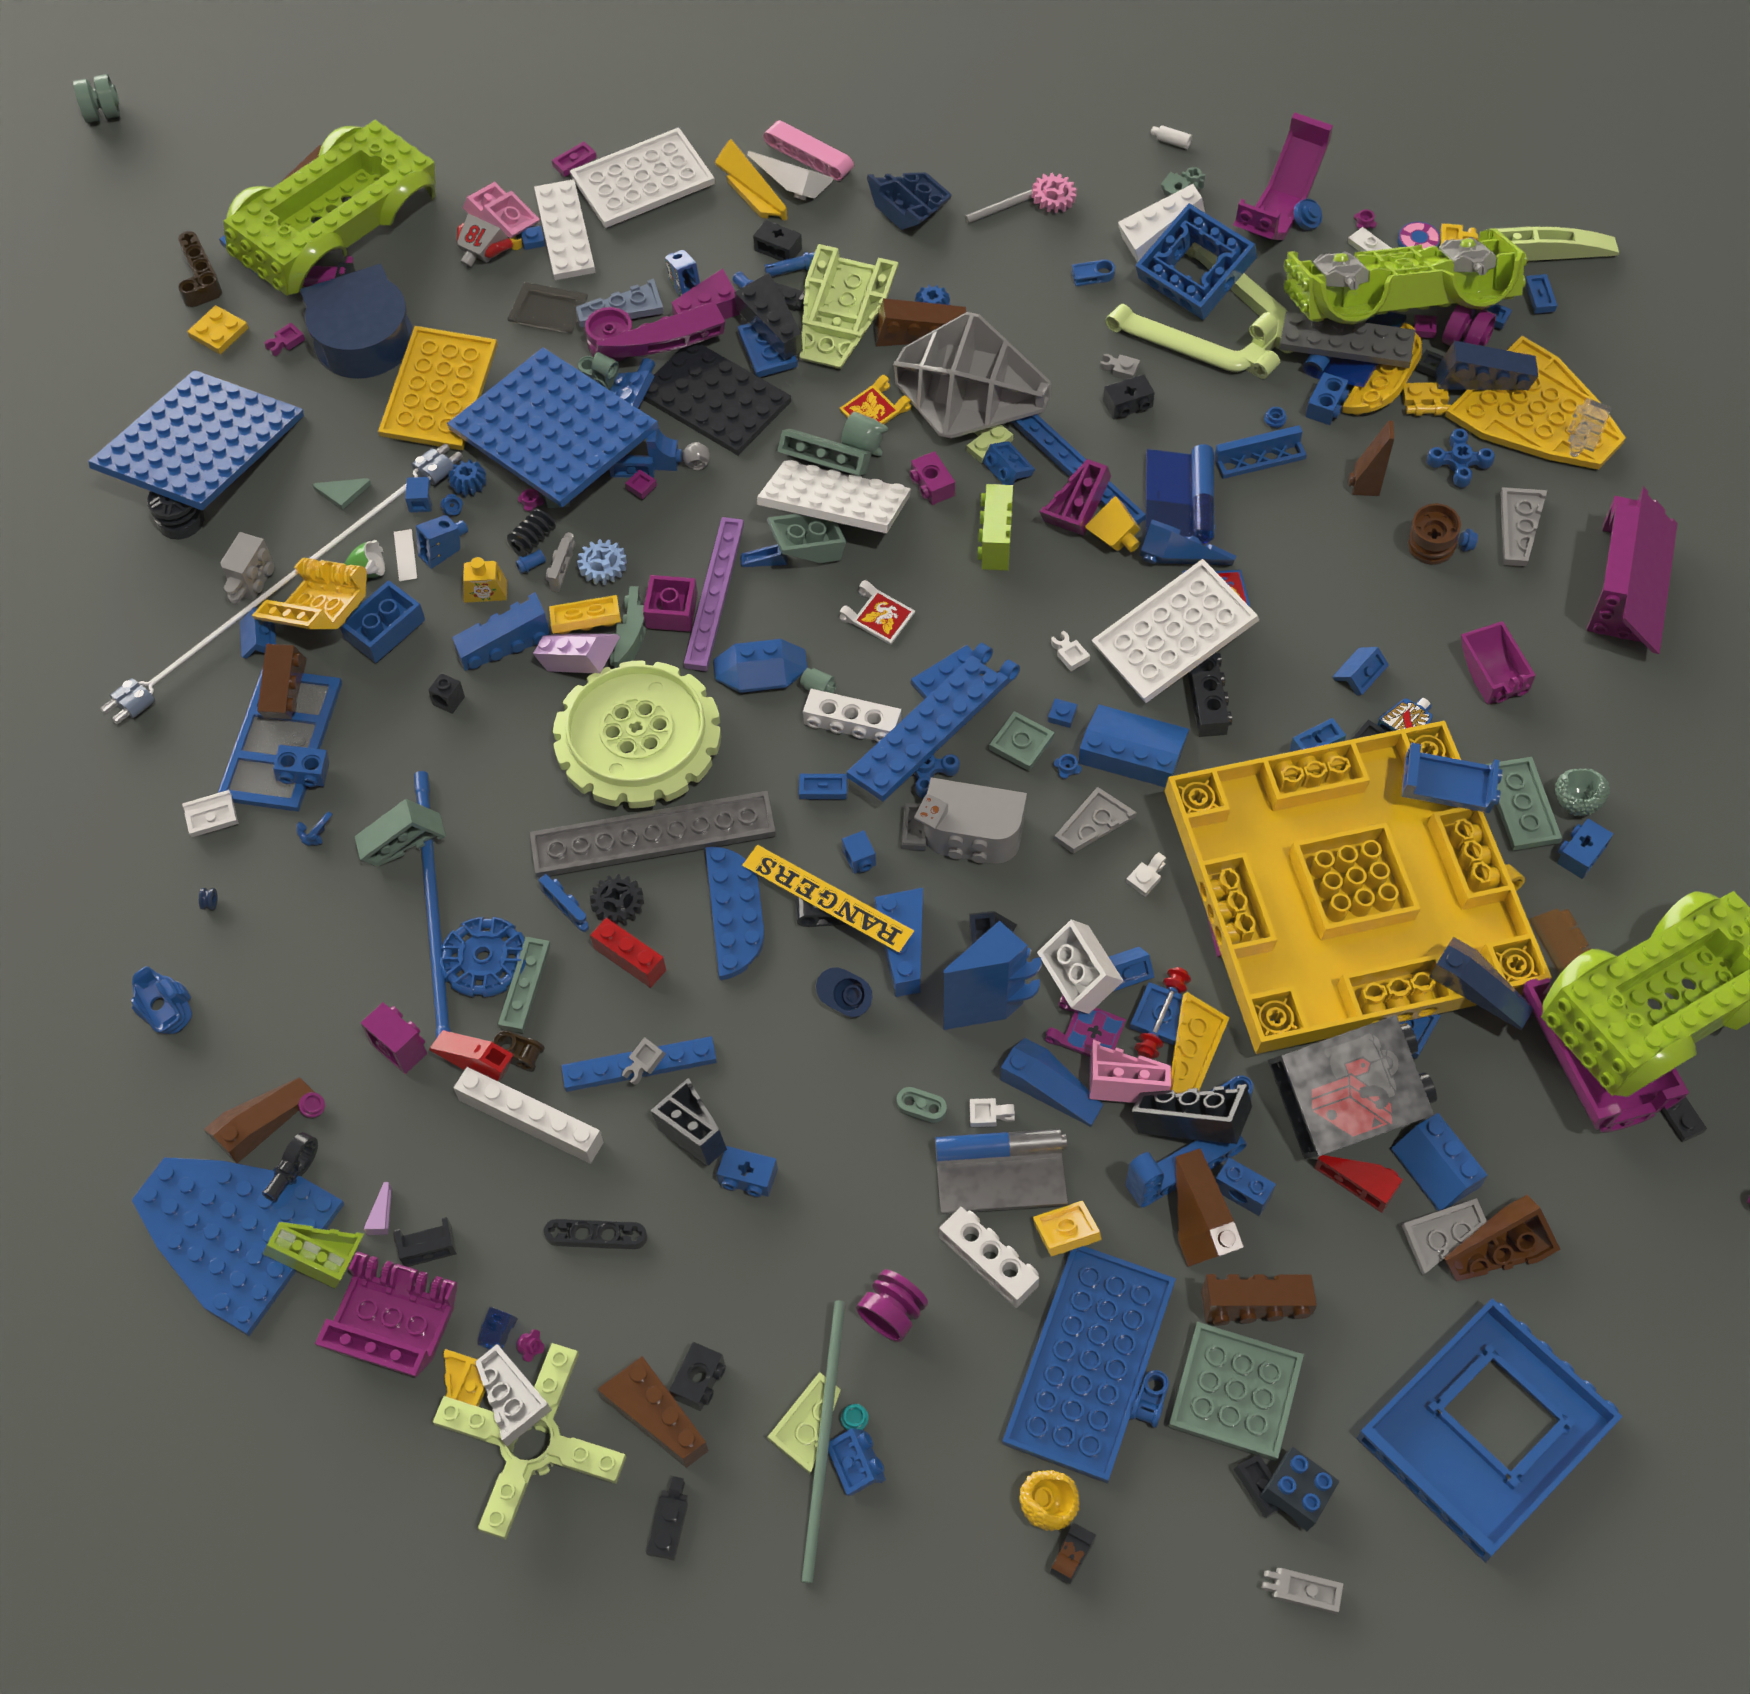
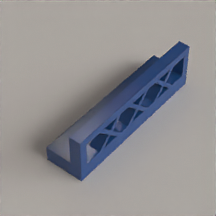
M1300 425L1216 445L1214 460L1222 478L1225 479L1306 459L1307 454L1301 443L1303 431ZM1293 447H1296L1298 451L1297 454L1293 455L1285 452ZM1273 453L1278 455V457L1271 460L1266 458L1265 455ZM1247 458L1258 460L1255 464L1244 462ZM1232 463L1237 466L1235 469L1226 470L1224 464Z

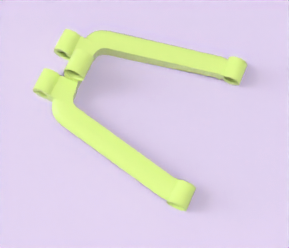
M1195 242L1186 251L1188 256L1195 257L1209 270L1217 262L1218 257ZM1243 273L1231 287V290L1260 317L1249 328V332L1253 337L1252 343L1240 351L1230 350L1133 313L1125 304H1120L1106 317L1105 321L1109 329L1114 332L1123 330L1134 336L1231 372L1247 370L1255 376L1265 379L1280 364L1278 355L1271 350L1274 347L1278 349L1280 347L1285 314L1288 311ZM1281 350V351H1283V352H1285V353H1291V352H1292V351H1288V350Z

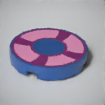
M1420 221L1410 222L1400 229L1398 245L1399 247H1408L1422 244L1423 249L1429 246H1437L1438 248L1441 237L1439 231L1428 223Z

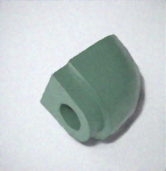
M1170 172L1162 182L1161 189L1166 196H1170L1188 187L1189 184L1179 174Z

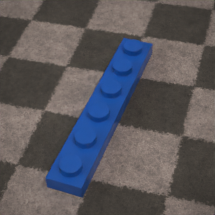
M712 1036L658 1046L666 1055L651 1074L644 1071L642 1077L717 1063ZM633 1051L563 1064L562 1072L566 1092L633 1079L634 1072L628 1078L622 1076L624 1069L631 1066L634 1062L629 1058Z

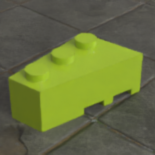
M279 1222L263 1254L336 1289L364 1233L356 1232L352 1234L339 1232V1230L335 1229L324 1230L313 1228V1226Z

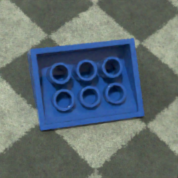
M1098 704L1081 743L1078 764L1166 788L1168 777L1175 775L1189 729Z

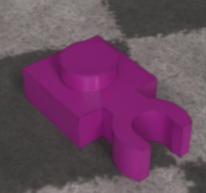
M289 323L275 332V338L266 340L264 345L267 350H271L273 356H277L284 347L290 350L304 341L305 337L296 326Z

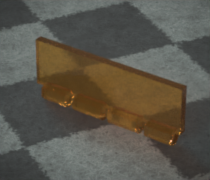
M1557 908L1530 918V922L1560 974L1574 959L1584 952L1591 950V948L1582 951L1589 944L1579 927L1571 929L1577 923L1569 909L1559 911Z

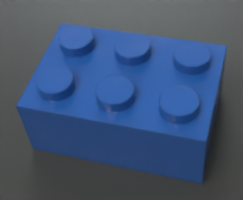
M388 580L361 603L357 609L352 611L347 617L346 622L340 626V629L346 641L377 663L424 622L425 617L420 603Z

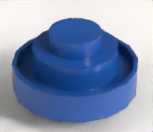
M1306 198L1296 204L1294 218L1301 228L1312 230L1322 222V211L1316 201Z

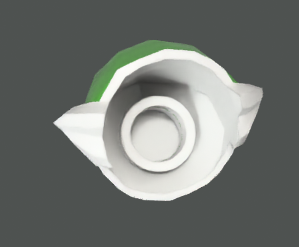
M377 540L365 542L357 546L350 553L344 564L347 566L356 565L364 567L368 578L380 577L385 572V563L381 554L383 549L379 546Z

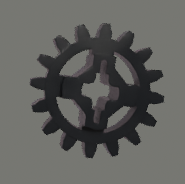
M617 874L616 879L613 880L609 875L607 876V882L598 881L600 888L593 887L592 889L594 895L590 896L591 908L593 912H596L598 920L608 918L617 925L619 921L626 925L627 918L630 917L635 920V912H642L641 905L644 904L642 888L638 887L636 880L631 882L628 875L624 880L621 879L620 874Z

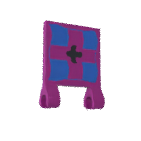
M1062 995L1059 1007L1063 1010L1075 1011L1066 1035L1051 1027L1046 1033L1045 1041L1049 1044L1069 1048L1089 1057L1093 1040L1101 1042L1100 1046L1115 1050L1126 1019L1098 1008L1093 1009L1089 1014L1072 1009Z

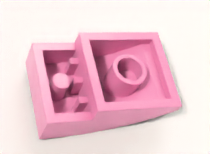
M496 182L468 196L463 205V209L467 213L499 227L510 238L540 221L512 191L506 193Z

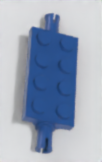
M644 358L637 372L619 373L610 391L636 408H639L654 378L651 372L655 367V362L649 358Z

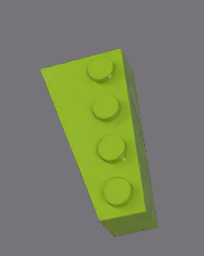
M986 484V493H981V506L985 507V511H980V524L984 525L983 529L979 528V542H982V547H978L977 560H982L983 570L1009 571L1013 485Z

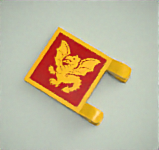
M881 375L872 386L839 409L847 418L853 412H858L885 424L898 414L909 411L911 409V400L904 395L895 405L881 393L890 388L889 378L886 375Z

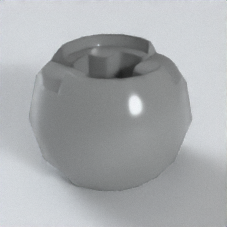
M699 442L689 444L683 451L684 463L688 467L693 468V470L703 469L710 462L709 449Z

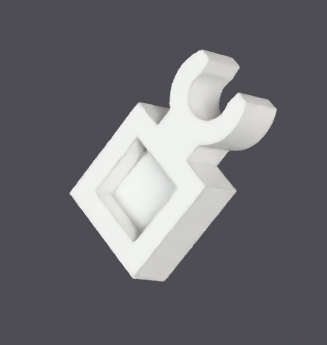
M1065 631L1061 632L1063 641H1058L1055 637L1051 638L1052 647L1058 650L1057 656L1070 671L1090 661L1088 652L1077 640L1071 643L1069 635Z

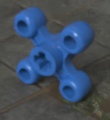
M1455 429L1450 435L1449 443L1453 450L1446 452L1440 447H1434L1427 455V464L1432 468H1439L1443 464H1449V468L1455 472L1453 482L1459 488H1465L1471 482L1472 472L1468 468L1469 466L1477 465L1481 469H1488L1492 466L1495 459L1494 452L1489 448L1473 452L1472 448L1467 445L1468 433L1463 429Z
M949 754L938 759L932 755L914 772L915 777L918 779L915 784L917 796L924 799L928 793L930 779L935 773L943 772L947 776L956 775L960 769L958 757Z

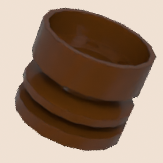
M1434 503L1421 507L1414 514L1408 540L1409 551L1413 557L1422 563L1431 565L1441 564L1449 560L1455 552L1461 528L1460 516L1454 509L1444 504Z

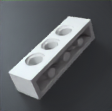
M815 689L810 690L803 709L805 725L812 728L831 730L834 733L853 735L859 739H871L877 742L902 721L901 709Z
M960 1207L939 1227V1238L1017 1309L1038 1287V1272L1032 1265L1028 1263L1025 1265L1018 1259L1019 1255L1012 1247H1005L992 1229H985L979 1223V1218L972 1211L969 1210L967 1212ZM968 1234H974L978 1239L970 1242L964 1237ZM986 1252H994L997 1257L987 1259L984 1257V1254ZM1007 1269H1012L1017 1275L1007 1277L1003 1272Z

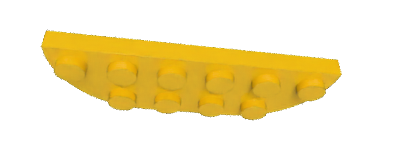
M1396 319L1391 325L1392 327L1415 330L1408 323ZM1416 332L1410 368L1378 364L1364 387L1354 386L1342 406L1343 413L1361 415L1372 412L1392 403L1397 398L1422 355L1421 337Z

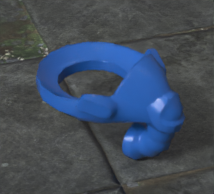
M327 812L309 834L304 832L307 829L306 825L298 822L296 831L301 842L309 846L322 844L320 833L325 830L324 826L333 814Z

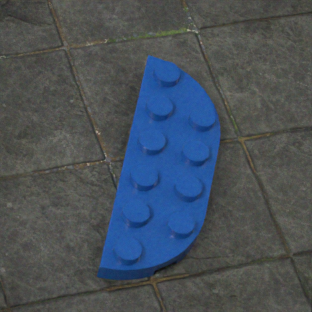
M705 847L720 980H726L747 970L748 966L759 956L762 950L764 925L759 883L756 873L742 866L746 861L744 857L729 849Z

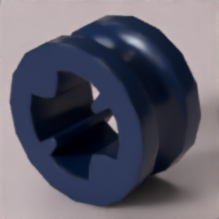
M201 888L198 899L200 909L205 910L207 907L210 910L216 909L218 894L215 888H211L209 891L207 888Z

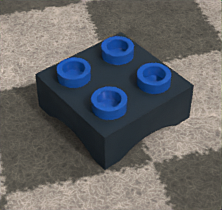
M1292 1447L1282 1458L1260 1498L1285 1511L1301 1528L1308 1532L1316 1524L1340 1481Z

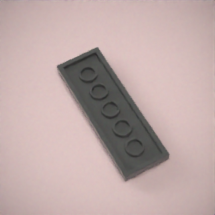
M1286 312L1279 349L1410 368L1415 330L1364 322L1342 324L1328 318H1324L1320 322H1314L1309 320L1305 314Z

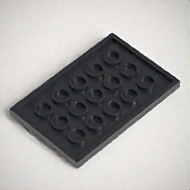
M699 342L683 347L654 374V378L643 398L645 402L737 456L792 402L791 395Z

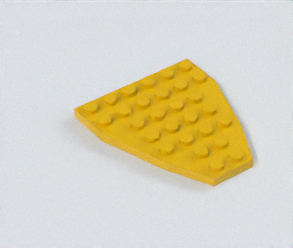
M1521 336L1507 351L1536 356L1538 377L1529 390H1467L1446 411L1445 417L1483 440L1548 460L1598 470L1624 444L1626 439L1602 403L1561 359L1524 336Z

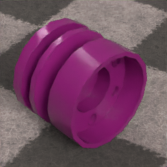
M884 1269L878 1276L879 1280L874 1281L872 1284L875 1293H865L856 1306V1312L876 1332L892 1341L901 1342L912 1328L910 1319L916 1320L921 1315L920 1311L924 1310L928 1305V1299L908 1279L894 1271Z

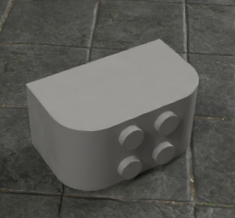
M937 778L930 779L928 793L948 803V813L936 830L924 825L926 844L932 851L940 855L949 856L952 859L963 858L973 860L976 863L987 862L993 864L1007 862L1017 854L1025 822L1027 793Z

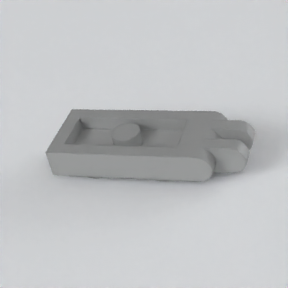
M570 532L566 533L561 539L558 550H555L553 553L552 566L546 572V581L549 582L551 591H560L573 556L575 541L573 534Z
M1277 1568L1276 1572L1264 1571L1265 1579L1275 1581L1274 1584L1262 1583L1263 1590L1273 1592L1272 1598L1336 1615L1339 1613L1343 1583L1284 1568Z

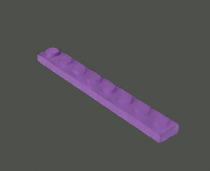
M721 518L684 661L686 669L708 670L744 529V520Z

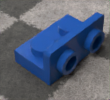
M1009 441L990 444L983 459V463L1003 485H1013L1017 478L1032 476L1035 470Z
M851 1428L831 1440L828 1449L845 1492L850 1496L874 1482L882 1483L886 1481L883 1474L884 1466L880 1459L876 1457L872 1448V1438L864 1430Z

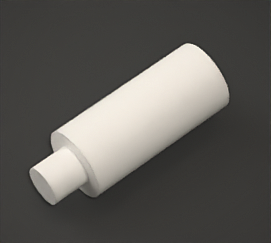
M1163 125L1160 128L1153 126L1151 134L1157 136V140L1184 149L1189 148L1192 140L1191 134Z

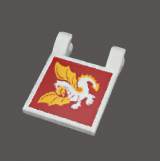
M863 580L859 586V593L870 599L858 614L850 607L843 606L840 610L839 618L843 622L852 623L892 645L915 614V610L877 590L870 582Z

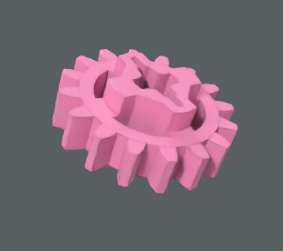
M1053 173L1050 174V177L1043 174L1042 179L1037 178L1036 183H1033L1032 198H1035V204L1040 203V209L1046 207L1047 212L1051 209H1054L1055 213H1058V209L1065 212L1066 207L1071 208L1072 203H1075L1077 189L1074 188V182L1068 183V177L1063 179L1061 174H1058L1057 177Z

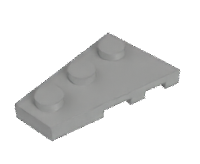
M1476 1198L1403 1223L1401 1226L1423 1276L1484 1225L1487 1220Z

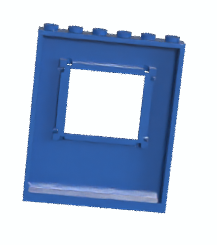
M1492 1298L1360 1431L1357 1440L1486 1563L1623 1416L1618 1413V1408L1612 1402L1604 1400L1596 1393L1595 1387L1590 1382L1582 1380L1575 1374L1573 1367L1569 1363L1561 1361L1554 1355L1553 1350L1547 1343L1539 1341L1533 1336L1526 1324L1518 1322L1512 1317L1505 1305L1496 1302ZM1491 1360L1558 1420L1557 1424L1512 1471H1509L1444 1410Z

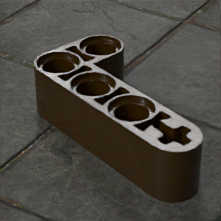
M185 231L181 233L178 240L194 276L181 281L178 289L186 306L197 307L219 298L222 295V289L195 232Z

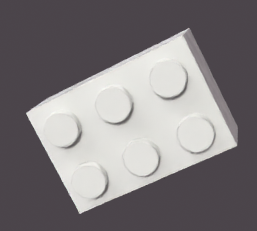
M1071 919L1037 952L1072 1009L1089 1014L1123 982L1122 977L1090 927Z

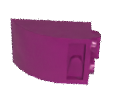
M1503 621L1461 634L1462 648L1469 672L1487 705L1495 702L1501 703L1510 697L1522 696L1530 691L1536 675Z

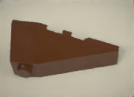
M1393 421L1387 422L1355 463L1353 473H1349L1348 485L1352 486L1353 495L1380 496L1394 442Z
M299 1077L223 1112L204 1131L238 1164L299 1111V1101L303 1095L314 1091Z
M1201 1148L1176 1156L1178 1242L1187 1267L1244 1248L1232 1215Z

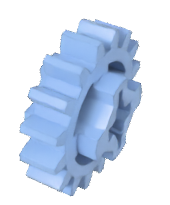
M599 539L598 544H594L591 541L590 547H583V553L578 554L579 560L577 564L581 576H585L586 581L593 579L594 584L602 581L603 585H606L609 579L611 582H615L614 577L621 578V571H626V555L624 549L619 548L617 542L611 545L610 540L602 543V540Z

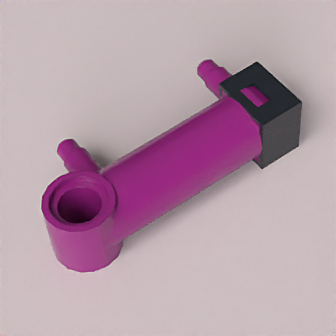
M348 256L345 263H338V267L313 266L305 277L303 286L309 287L355 272L353 257Z

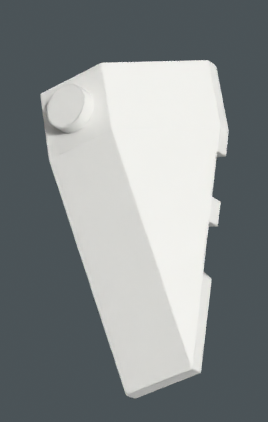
M748 151L747 155L786 190L794 192V197L806 200V197L815 199L833 181V177Z

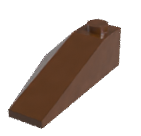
M1525 1195L1501 1209L1444 1259L1454 1279L1460 1281L1486 1275L1491 1270L1500 1268L1508 1270L1517 1264L1527 1263L1530 1265L1538 1263L1561 1249L1541 1208L1528 1195Z

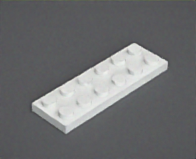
M574 179L535 186L554 279L560 280L596 273Z

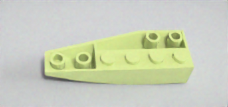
M1561 227L1496 228L1525 252L1527 261L1619 255L1615 237L1597 232Z

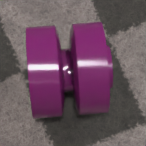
M1458 304L1447 323L1442 343L1451 346L1454 341L1462 342L1465 339L1464 343L1486 346L1493 333L1497 315L1482 309L1474 318L1476 309H1469Z

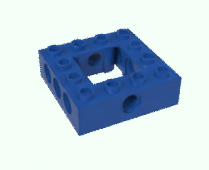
M1188 203L1138 261L1135 267L1140 280L1204 320L1257 258L1254 243ZM1194 242L1218 257L1217 262L1209 272L1203 274L1201 279L1202 286L1193 281L1191 276H1185L1177 271L1174 266Z

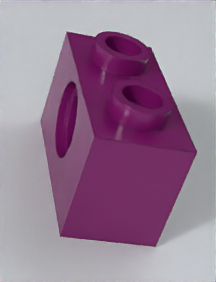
M935 451L911 461V471H909L913 483L918 484L921 495L924 499L927 498L931 505L955 496V480Z

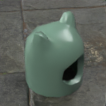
M853 412L845 423L841 442L844 445L872 452L871 455L882 456L883 452L880 449V444L883 439V433L888 431V427L874 418Z

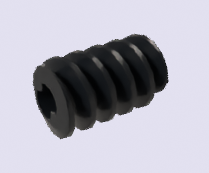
M534 509L531 515H528L519 526L513 529V532L507 535L510 547L518 556L526 557L527 552L533 551L532 546L537 547L539 541L545 539L544 534L549 535L551 533L550 529L554 530L556 528L555 521L546 512Z

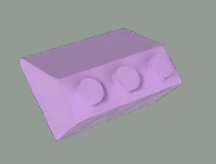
M586 633L545 635L539 641L533 654L547 671L601 673L620 637L618 634Z

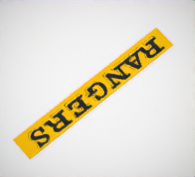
M759 845L755 847L742 865L897 952L901 951L914 932L909 927Z

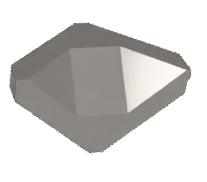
M966 312L903 347L898 358L893 363L895 384L911 400L910 402L937 434L943 437L955 438L1042 413L1051 398V381L980 314Z

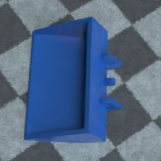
M997 922L944 969V1030L1007 1019L1025 1000L1031 999L1037 994L1040 988V979L1033 980L1030 984H1025V980L1039 972L1042 964L1041 957L1027 962L1031 948H1028V945L1002 922Z

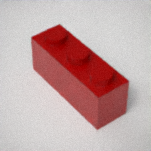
M605 918L590 935L596 951L649 988L666 972L663 956L608 918Z

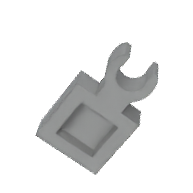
M1104 354L1103 361L1100 362V369L1106 371L1113 370L1112 376L1126 380L1135 377L1140 366V360L1124 355H1119L1118 359L1109 354Z
M644 1037L629 1056L634 1062L631 1066L624 1069L622 1076L628 1078L634 1072V1078L630 1082L637 1085L642 1078V1073L646 1071L651 1074L666 1053Z

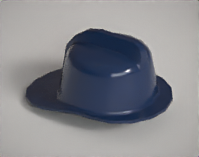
M838 967L829 968L818 977L816 983L817 995L827 1006L850 1017L861 1016L870 1008L873 999L872 989L861 977Z

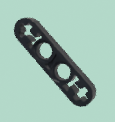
M553 1219L547 1222L544 1227V1236L547 1242L553 1246L640 1249L647 1242L646 1229L637 1222ZM559 1227L562 1233H558L557 1237L553 1238L550 1232H554L555 1228ZM569 1227H571V1229H570V1236H571V1238H570V1239H568V1236H567V1234H566V1233H569V1231H568V1228H569ZM580 1228H587L590 1234L586 1239L580 1240L575 1237L576 1231ZM606 1229L616 1231L615 1237L610 1241H606L601 1237ZM620 1230L624 1231V1235H633L634 1231H638L640 1236L636 1238V1241H632L631 1236H623V1241H620Z

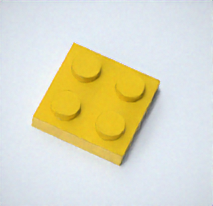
M215 305L187 332L190 338L221 355L249 327L247 322Z
M1083 1200L1033 1217L1034 1225L1051 1257L1102 1240L1100 1231Z

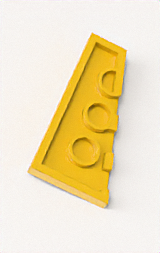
M1188 992L1183 994L1171 1068L1170 1090H1174L1175 1094L1183 1093L1193 1088H1198V1091L1200 1090L1229 1021L1228 1016Z

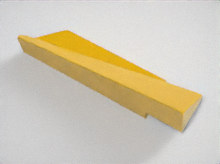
M730 139L715 161V164L728 174L727 183L760 218L768 219L769 215L780 216L784 221L787 220V208L733 140Z

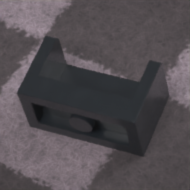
M447 1217L442 1218L443 1226L408 1235H403L400 1229L394 1230L399 1259L403 1266L410 1267L457 1254L452 1226Z

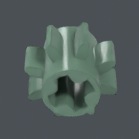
M1190 167L1186 172L1181 173V176L1187 180L1189 186L1193 184L1197 191H1199V188L1204 189L1206 175L1201 174L1199 168Z

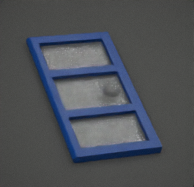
M261 671L218 793L229 790L232 793L234 803L299 812L308 786L299 783L284 784L276 781L273 767L278 746L288 745L320 749L343 682L341 678L303 673L296 700V711L293 712L292 719L264 718L257 711L262 679Z

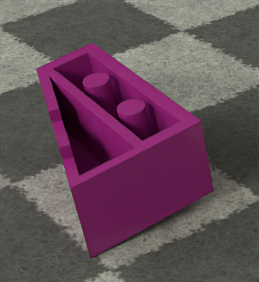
M722 268L672 301L673 315L678 314L682 310H690L702 303L715 301L724 320L740 315L736 310L735 290L724 269Z
M1086 459L1068 479L1069 482L1061 491H1057L1050 503L1039 511L1044 522L1085 535L1087 531L1085 525L1093 518L1112 477L1108 466Z

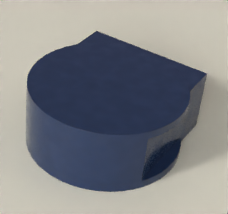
M381 263L300 289L306 307L305 321L307 329L314 339L316 355L321 364L330 372L346 378H370L392 370L403 361L413 328L406 315L404 297L398 287L388 281Z

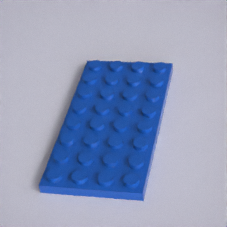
M1085 1246L1071 1250L1002 1444L1108 1483L1176 1278Z

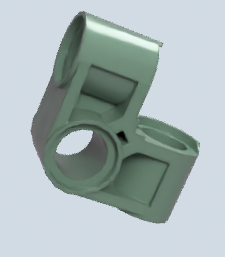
M597 352L594 357L584 356L578 363L579 371L608 390L612 388L614 380L619 374L618 362L600 352Z

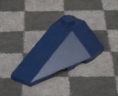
M1455 937L1452 938L1429 976L1520 1030L1533 1011V1007L1476 949Z

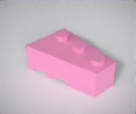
M1093 1040L1090 1055L1089 1099L1136 1103L1139 1094L1142 1092L1170 1090V1065L1140 1055L1136 1058L1124 1054L1122 1049L1116 1047L1115 1050L1100 1046L1101 1042Z

